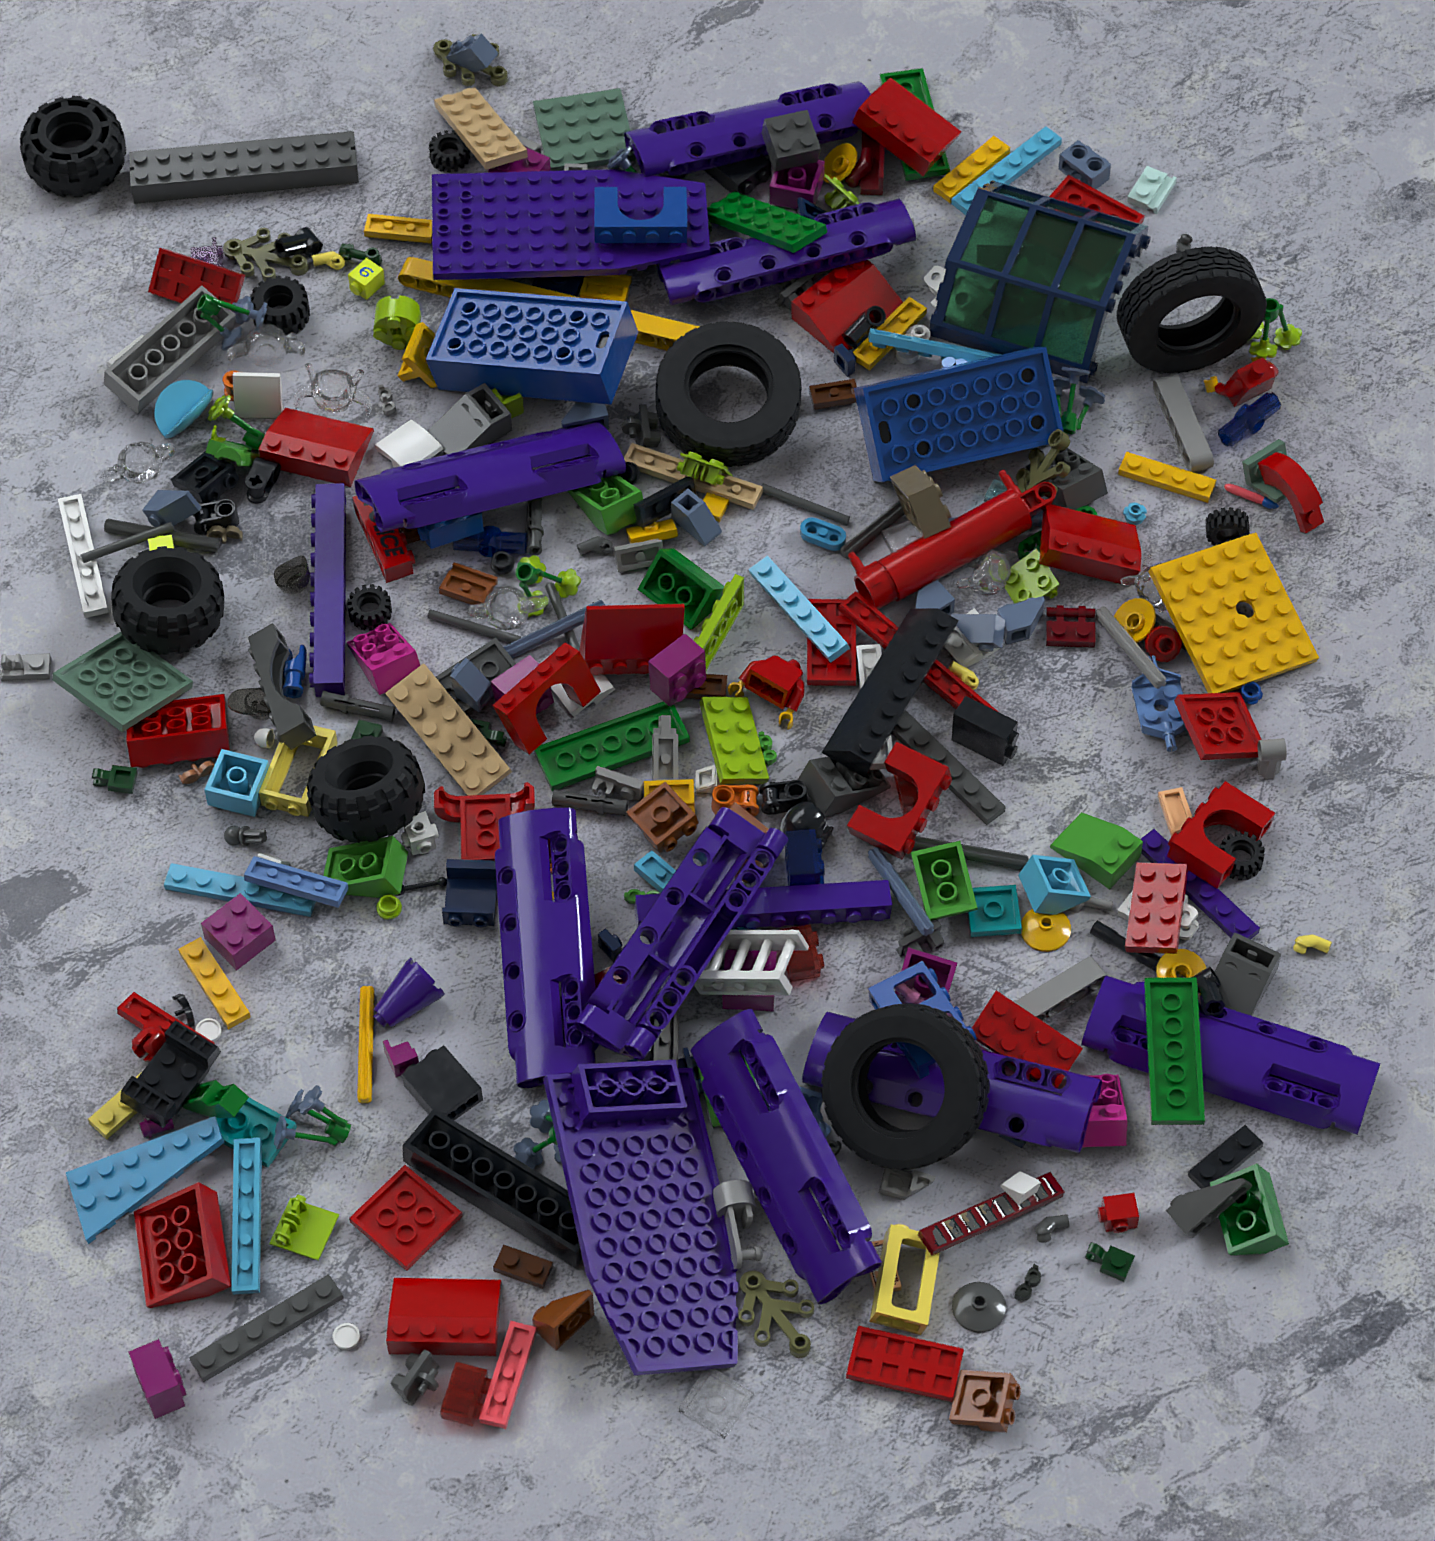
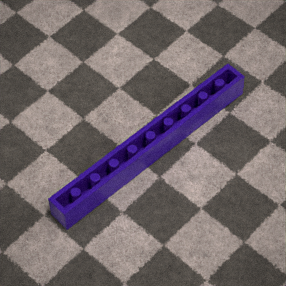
M344 483L316 484V494H311L312 508H315V513H311V526L315 528V533H311V547H315V552L311 553V567H315V572L310 573L311 587L315 588L314 592H310L311 607H314V612H310V626L314 627V632H310V647H314V652L309 653L310 667H314V673H309L310 688H314L316 697H321L323 691L345 695L346 492Z
M875 880L761 887L757 889L731 930L737 929V927L756 929L758 927L772 926L779 928L786 925L806 926L818 923L828 925L835 922L856 923L866 920L883 921L890 919L892 899L889 881ZM725 890V892L723 893V895L721 896V898L719 899V901H718L717 904L715 905V908H716V906L718 905V903L720 902V900L722 899V897L724 896V894L726 893L727 890ZM660 894L635 895L637 927ZM667 897L670 904L676 905L673 898ZM729 899L732 906L738 907L735 900Z

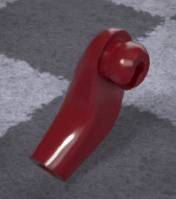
M865 147L862 149L860 159L845 178V182L849 187H857L860 183L859 180L871 171L873 166V150L871 148Z

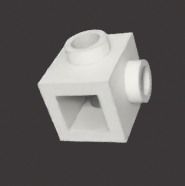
M426 811L418 813L417 816H413V821L405 828L403 827L404 833H401L404 847H410L412 856L426 854L436 849L435 838H439L435 823L430 824Z

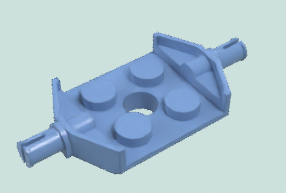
M1148 656L1150 660L1158 668L1156 657L1152 656L1151 658L1150 656ZM1159 669L1166 677L1165 686H1161L1159 689L1155 688L1145 675L1142 674L1132 680L1131 688L1142 733L1162 738V740H1165L1167 751L1171 752L1172 748L1173 752L1177 750L1175 736L1187 729L1174 702L1178 695L1183 694L1180 683L1181 675ZM1156 705H1164L1167 710L1160 712L1154 707Z

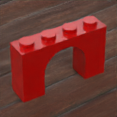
M566 642L493 704L515 746L529 755L547 740L537 721L536 708L540 697L548 688L561 683L569 699L582 707L586 706L601 692L580 651Z
M896 741L884 764L888 772L912 783L918 789V800L910 812L901 817L888 818L859 805L847 827L851 835L903 860L905 854H910L915 845L914 839L918 832L922 833L927 825L926 818L931 811L934 812L940 801L939 796L943 790L946 791L949 788L952 777L948 766Z
M1225 781L1219 789L1215 787L1211 791L1206 803L1202 802L1198 806L1193 818L1188 817L1182 825V831L1179 834L1175 832L1168 842L1170 849L1167 857L1178 864H1187L1190 872L1218 889L1231 874L1236 858L1211 843L1206 837L1204 829L1212 825H1226L1240 831L1242 834H1244V831L1249 832L1248 837L1250 838L1254 834L1257 836L1256 841H1258L1270 829L1276 813Z

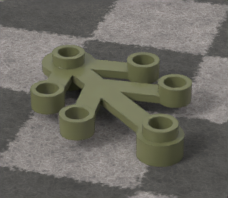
M442 39L435 42L433 52L438 59L443 61L444 76L452 78L457 73L456 65L448 61L446 56L451 51L450 46L453 42ZM490 43V44L495 48V50L499 53V46H498V44H496V43ZM489 65L487 68L480 70L490 75L491 83L495 86H503L508 82V72L502 66L492 67ZM460 66L462 84L464 86H472L475 83L474 73Z
M265 227L259 228L256 235L244 240L230 239L223 245L225 256L230 260L237 261L241 274H244L245 277L253 276L255 270L253 263L247 261L244 256L254 259L264 281L269 277L272 279L276 278L275 269L269 267L266 261L289 266L291 273L296 276L304 275L308 271L307 259L302 255L279 258L275 253H271L276 251L274 247L275 241L256 249L250 248L260 242L267 243L270 241V231ZM284 232L278 235V239L291 235Z
M1059 429L1051 433L1048 439L1051 449L1045 459V454L1040 449L1033 448L1028 455L1030 471L1021 468L1016 474L1018 488L1022 493L1041 482H1046L1056 476L1065 478L1069 474L1070 466L1064 462H1059L1055 467L1049 469L1059 451L1066 450L1070 444L1069 436ZM1050 491L1038 493L1041 498L1044 496L1050 498Z
M752 1270L744 1273L740 1278V1289L745 1294L743 1309L738 1314L739 1323L743 1326H751L754 1323L755 1314L753 1308L757 1297L763 1307L759 1328L754 1333L755 1344L765 1347L770 1343L769 1329L771 1318H773L790 1340V1353L796 1358L806 1357L811 1350L810 1339L804 1334H799L783 1312L799 1314L803 1318H809L814 1314V1303L808 1299H804L800 1303L772 1299L767 1293L776 1292L783 1293L788 1298L795 1297L798 1294L799 1285L793 1279H788L783 1283L766 1280L764 1275L758 1271ZM750 1280H756L758 1283L756 1285H750L748 1282ZM794 1286L795 1290L788 1291L786 1290V1287ZM803 1306H809L811 1310L805 1312L801 1308ZM744 1314H749L751 1318L749 1320H744L742 1316ZM763 1334L767 1336V1339L762 1341L757 1337ZM803 1341L805 1344L799 1347L795 1343Z

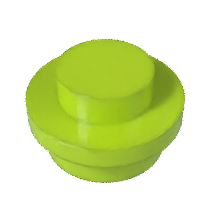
M385 895L377 902L376 909L381 918L390 920L400 915L402 905L395 896Z

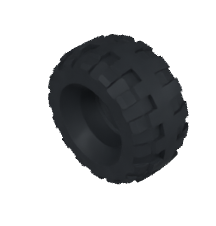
M72 96V98L60 97L54 99L55 101L51 103L46 102L38 107L39 110L36 113L32 112L28 117L20 135L21 155L29 177L34 179L43 190L47 192L53 191L56 196L66 197V195L74 196V198L83 197L84 194H94L101 191L100 188L103 186H109L114 181L116 175L122 170L125 163L124 156L126 155L125 137L116 115L106 105L99 103V101L92 98L83 99L82 96ZM70 140H87L82 145L73 148L58 147V145Z
M167 546L157 547V549L151 551L146 549L139 552L136 558L131 557L128 559L113 580L111 591L113 619L116 627L120 628L122 635L131 644L135 645L137 643V646H140V649L151 652L152 650L159 652L161 655H169L172 652H178V654L189 652L190 648L194 646L198 648L208 640V637H212L220 626V619L223 618L224 614L223 583L220 581L219 573L215 567L197 552L190 553L187 551V548H167ZM165 599H173L185 603L171 608L151 605Z
M363 736V738L350 739L337 747H332L327 751L326 755L321 756L314 764L315 768L311 769L308 777L307 796L317 823L327 833L332 834L334 838L341 841L346 839L351 843H360L361 841L373 842L378 841L379 838L396 834L399 829L405 828L413 821V816L418 815L424 800L425 783L416 756H413L411 750L400 741H393L392 738L384 736Z

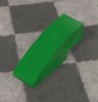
M217 1080L199 1084L183 1108L205 1116L233 1118L249 1096L235 1084L222 1086Z

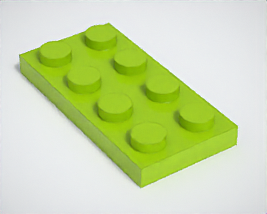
M735 574L731 582L727 581L723 589L722 598L715 601L711 617L705 619L700 636H696L693 640L705 650L706 671L744 606V577Z
M702 697L699 704L720 784H764L768 782L769 775L748 697Z

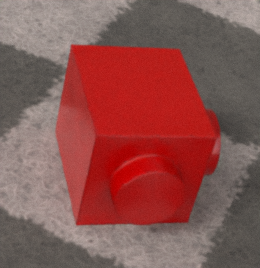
M1135 1193L1103 1197L1102 1205L1098 1207V1218L1100 1223H1104L1106 1232L1123 1233L1128 1229L1138 1227L1139 1212Z

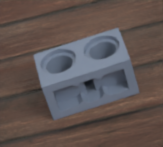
M1077 140L1060 153L1058 169L1065 175H1070L1092 188L1098 189L1110 179L1111 164L1107 159L1095 153L1091 147Z

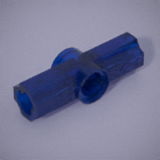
M1266 392L1250 406L1244 404L1240 407L1234 418L1218 430L1221 442L1226 447H1232L1249 433L1252 435L1256 434L1263 427L1265 421L1281 409V402L1278 396L1273 392Z
M484 526V532L453 542V550L476 551L485 557H493L495 553L500 551L511 554H525L527 533L504 532L495 526Z

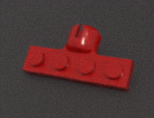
M135 992L117 1007L118 1015L142 1029L132 1039V1050L139 1058H142L147 1053L148 1055L143 1059L145 1062H150L166 1042L164 1033L175 1020L215 1044Z

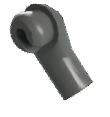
M1182 234L1180 239L1177 240L1176 252L1191 249L1192 237L1189 234Z
M596 536L577 544V549L581 556L591 551L607 555L612 552L613 544L605 538Z
M1068 1214L1045 1217L1035 1228L1037 1240L1039 1242H1049L1051 1240L1050 1232L1054 1229L1069 1227Z

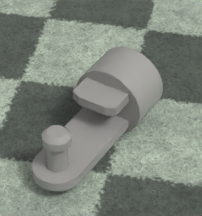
M731 1180L719 1184L712 1192L717 1217L725 1216L734 1269H741L743 1260L760 1261L763 1258V1251L759 1246H755L753 1249L741 1250L735 1221L741 1219L743 1229H749L753 1222L756 1204L752 1185L746 1180Z

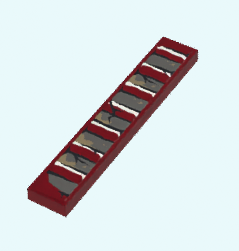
M1048 1172L1036 1178L1041 1182L1038 1191L1019 1205L1006 1192H1003L919 1230L918 1236L931 1256L1053 1202L1063 1197L1065 1191L1053 1174Z

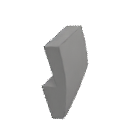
M885 1167L879 1193L905 1200L932 1184L936 1176L914 1170L911 1174L902 1170Z

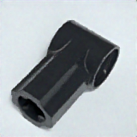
M304 227L293 236L276 239L274 247L279 258L303 253L307 257H312V255L319 254L323 244L310 228Z
M872 306L862 312L859 318L842 334L844 342L848 346L857 349L868 338L870 328L877 329L885 322V311L879 306ZM869 314L875 317V323L869 319Z
M1209 966L1192 977H1197L1198 1000L1202 1011L1206 1016L1212 1015L1216 1017L1223 1013V1008L1226 1004L1219 989L1222 986L1214 970Z

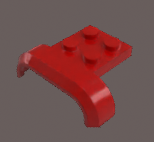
M528 782L524 783V788L521 791L510 794L454 796L446 793L443 786L434 791L435 814L445 821L461 822L462 860L495 861V852L500 848L498 820L511 814L535 809L534 787Z

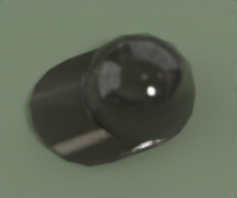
M300 555L290 559L274 570L275 583L284 593L293 595L301 593L307 588L310 582V571L305 556Z
M261 688L238 689L229 696L228 707L230 710L239 714L250 715L257 720L265 721L270 719L269 714L271 710L264 701L266 694Z

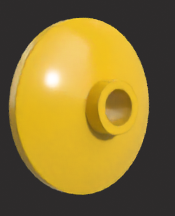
M844 143L832 149L824 159V175L826 174L831 179L836 177L839 181L845 179L856 164V148L849 143ZM824 176V181H825L826 183L830 184V183L828 182V180H827V179L825 178V176Z
M1134 598L1122 604L1114 617L1133 640L1138 643L1145 639L1153 629L1156 621V612L1149 601L1142 598Z
M1031 909L1021 920V936L1025 943L1035 950L1043 952L1058 950L1070 938L1071 924L1063 912L1052 915L1035 913ZM1042 923H1048L1050 926H1043Z
M1178 949L1177 954L1165 953L1160 958L1156 967L1157 978H1177L1176 974H1182L1184 978H1190L1206 969V965L1196 953L1186 949Z

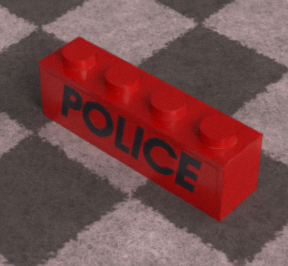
M357 496L352 497L354 512L386 583L412 575V564L416 562L412 550L407 551L406 549L407 540L404 533H399L398 529L380 532L376 525L373 507L360 501Z

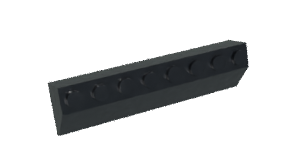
M938 608L910 609L822 753L859 775L866 777L952 636L959 620Z
M436 1109L429 1113L402 1145L404 1163L575 1269L583 1260L569 1194L565 1188Z

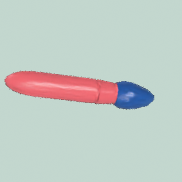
M1234 484L1224 485V488L1231 494L1257 504H1262L1265 508L1276 509L1279 507L1277 503L1258 493Z

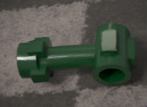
M350 243L341 244L339 255L344 260L348 261L352 258L364 260L368 258L378 266H381L382 256L379 255L377 248L371 247L366 251L354 249V245Z

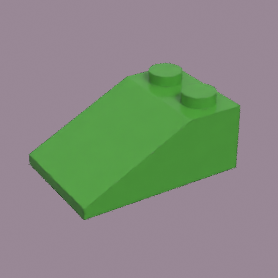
M618 475L602 478L600 483L568 491L594 526L606 535L615 534L621 528L637 523L633 504L643 500L642 492Z
M1081 812L1050 845V848L1066 859H1074L1078 868L1110 890L1141 857L1143 841L1121 826Z
M394 836L379 838L378 841L373 842L363 841L329 848L323 876L348 883L346 895L381 898L385 895H397L401 893L408 851Z
M961 841L911 852L925 912L931 921L978 910Z

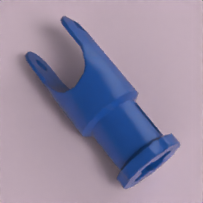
M303 644L300 645L299 654L294 659L289 649L290 654L285 661L283 671L285 684L282 689L285 697L299 698L303 694L302 680L305 678L307 649Z

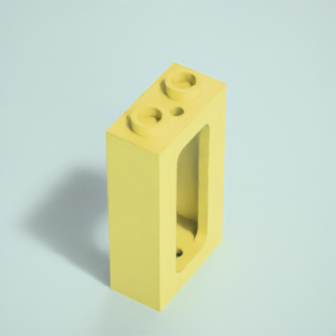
M314 726L317 736L303 744L321 749L318 756L319 759L321 756L326 755L329 749L334 746L337 747L338 743L335 730ZM279 742L259 790L261 805L270 810L278 809L294 816L302 815L309 817L311 806L307 796V786L302 798L280 793L298 746L291 750L285 743L281 744Z
M891 1224L884 1234L880 1257L883 1264L878 1269L869 1322L921 1335L929 1322L940 1253L931 1256L918 1236L919 1231L909 1229L908 1226L903 1224ZM901 1244L926 1250L915 1311L895 1307L891 1302Z

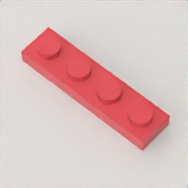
M510 1321L479 1417L480 1423L503 1429L507 1428L537 1333V1327Z

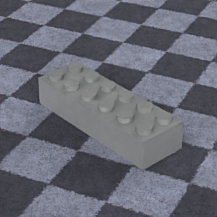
M200 286L104 371V385L137 414L224 338L219 334L220 331L200 317L202 312L197 310V304L203 294L206 293L216 298L203 286ZM221 307L220 312L216 316H211L223 328L226 327L230 331L234 329L236 314L230 309Z

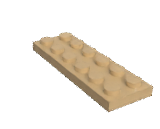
M467 88L461 92L446 94L441 98L434 99L435 108L486 170L528 157L527 149L476 88Z
M424 663L385 693L467 796L485 794L512 773L508 765Z

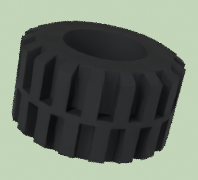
M276 276L274 279L269 277L266 278L265 282H259L258 287L253 288V294H250L251 302L254 305L253 310L258 311L264 302L267 303L266 314L259 329L261 333L265 332V335L268 337L274 335V338H280V336L287 338L290 334H298V330H303L305 324H308L310 316L308 295L303 284H299L298 280H291L288 276H285V278ZM280 305H285V306H286V307L280 308V309H275V308H274V307L280 306Z

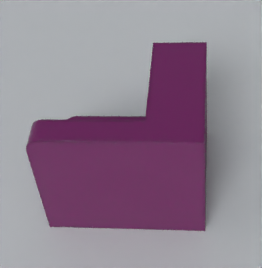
M388 1039L383 1041L384 1053L395 1077L401 1076L410 1065L419 1063L415 1048H411L409 1042L406 1041L391 1047Z

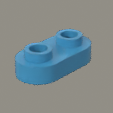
M807 518L800 525V535L803 540L831 551L840 550L846 543V533L839 526L817 518Z

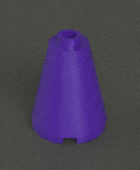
M410 957L374 1007L376 1014L373 1017L382 1027L386 1025L393 1027L438 1001L445 993L441 988L438 989L434 985V979Z

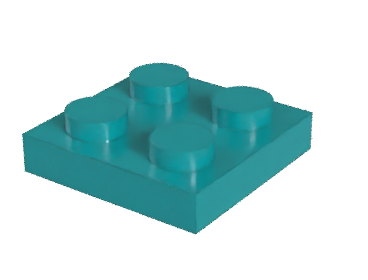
M1016 885L973 888L978 910L967 912L971 937L1022 933Z

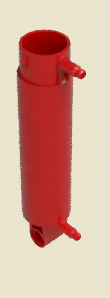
M1001 470L998 475L1007 491L950 521L951 527L927 538L922 536L865 567L859 557L854 552H850L848 558L857 574L854 576V583L858 593L876 609H880L893 601L898 602L1031 529V518L1043 512L1046 506L1052 504L1056 496L1055 486L1049 482H1041L1022 493L1018 486L1014 484L1009 474L1005 470ZM1050 491V498L1042 499L1038 493Z

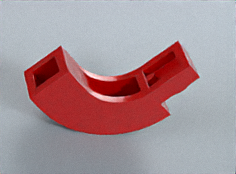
M1275 452L1258 462L1264 483L1279 489L1290 502L1301 532L1308 533L1324 523L1319 507L1323 503L1322 498L1309 475L1296 461L1285 454Z

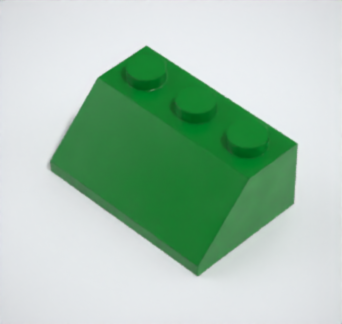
M671 548L659 549L637 590L656 604H684V625L692 630L712 612L715 601L722 598L724 585L677 550Z
M1256 1163L1210 1182V1186L1243 1178L1252 1184V1187L1219 1215L1229 1255L1266 1254L1289 1245L1272 1179L1268 1171Z

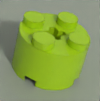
M399 295L398 299H391V296L380 299L375 309L373 337L384 344L392 346L396 350H403L408 345L416 324L421 323L419 304L415 300Z

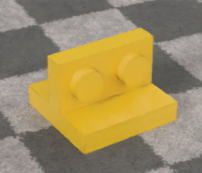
M424 322L416 324L403 354V363L397 376L403 382L420 377L430 388H434L437 385L426 362V357L436 334Z

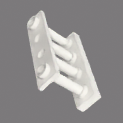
M730 930L714 954L708 970L702 972L694 986L702 995L789 996L793 987L784 974L793 951H808L809 945L799 930ZM727 949L738 950L730 970H719ZM760 950L752 970L741 971L748 951ZM771 950H782L775 970L763 971Z

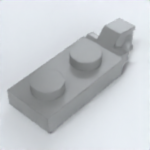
M671 715L659 716L658 728H653L652 781L678 780V734H676V728H671Z

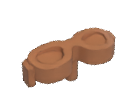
M211 759L202 763L199 768L193 763L191 764L193 770H188L182 775H178L182 784L193 783L199 778L209 775L215 764Z

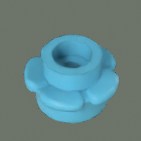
M1130 503L1123 510L1125 519L1129 524L1139 525L1146 518V508L1138 503Z

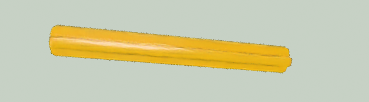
M362 986L360 988L357 1085L359 1103H370L372 1101L374 988L372 986Z

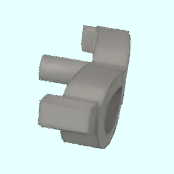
M381 384L378 385V395L383 403L384 415L389 416L396 411L394 402L391 401L392 393L390 389L385 388Z

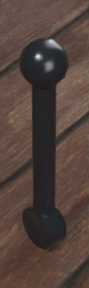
M440 877L435 881L407 886L402 884L401 893L398 895H402L408 890L435 885L443 887L446 886L447 879Z

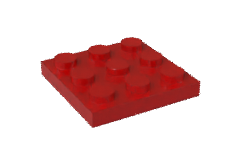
M1240 692L1180 694L1175 698L1174 702L1200 760L1259 758L1258 740L1262 739Z
M404 1165L349 1220L353 1226L408 1271L463 1215L451 1202L408 1166Z

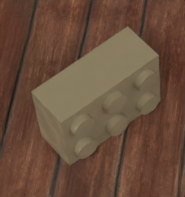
M914 465L890 476L907 520L924 538L951 527L948 518H951V514L946 504L943 505L940 499L943 496L941 489L937 483H934L931 476L928 477L925 470L921 471Z

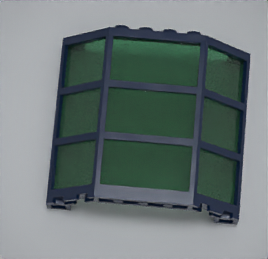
M994 180L990 181V184H984L983 188L979 187L946 259L943 282H940L936 296L937 306L930 319V336L968 348L997 354H1007L1033 347H1046L1051 373L1070 378V374L1062 371V367L1087 370L1090 372V375L1086 374L1079 377V382L1087 384L1090 376H1095L1098 363L1095 362L1103 325L1108 312L1112 313L1116 303L1115 295H1120L1123 276L1127 277L1131 267L1129 261L1131 258L1135 259L1136 256L1140 257L1143 249L1147 250L1151 236H1147L1148 226Z

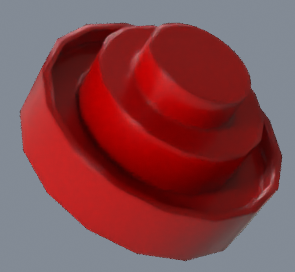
M1168 626L1153 628L1145 639V649L1151 658L1155 656L1156 660L1160 662H1169L1175 659L1182 647L1179 633Z

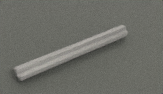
M1103 606L1095 611L1097 620L1151 684L1157 689L1165 686L1166 677L1111 612Z

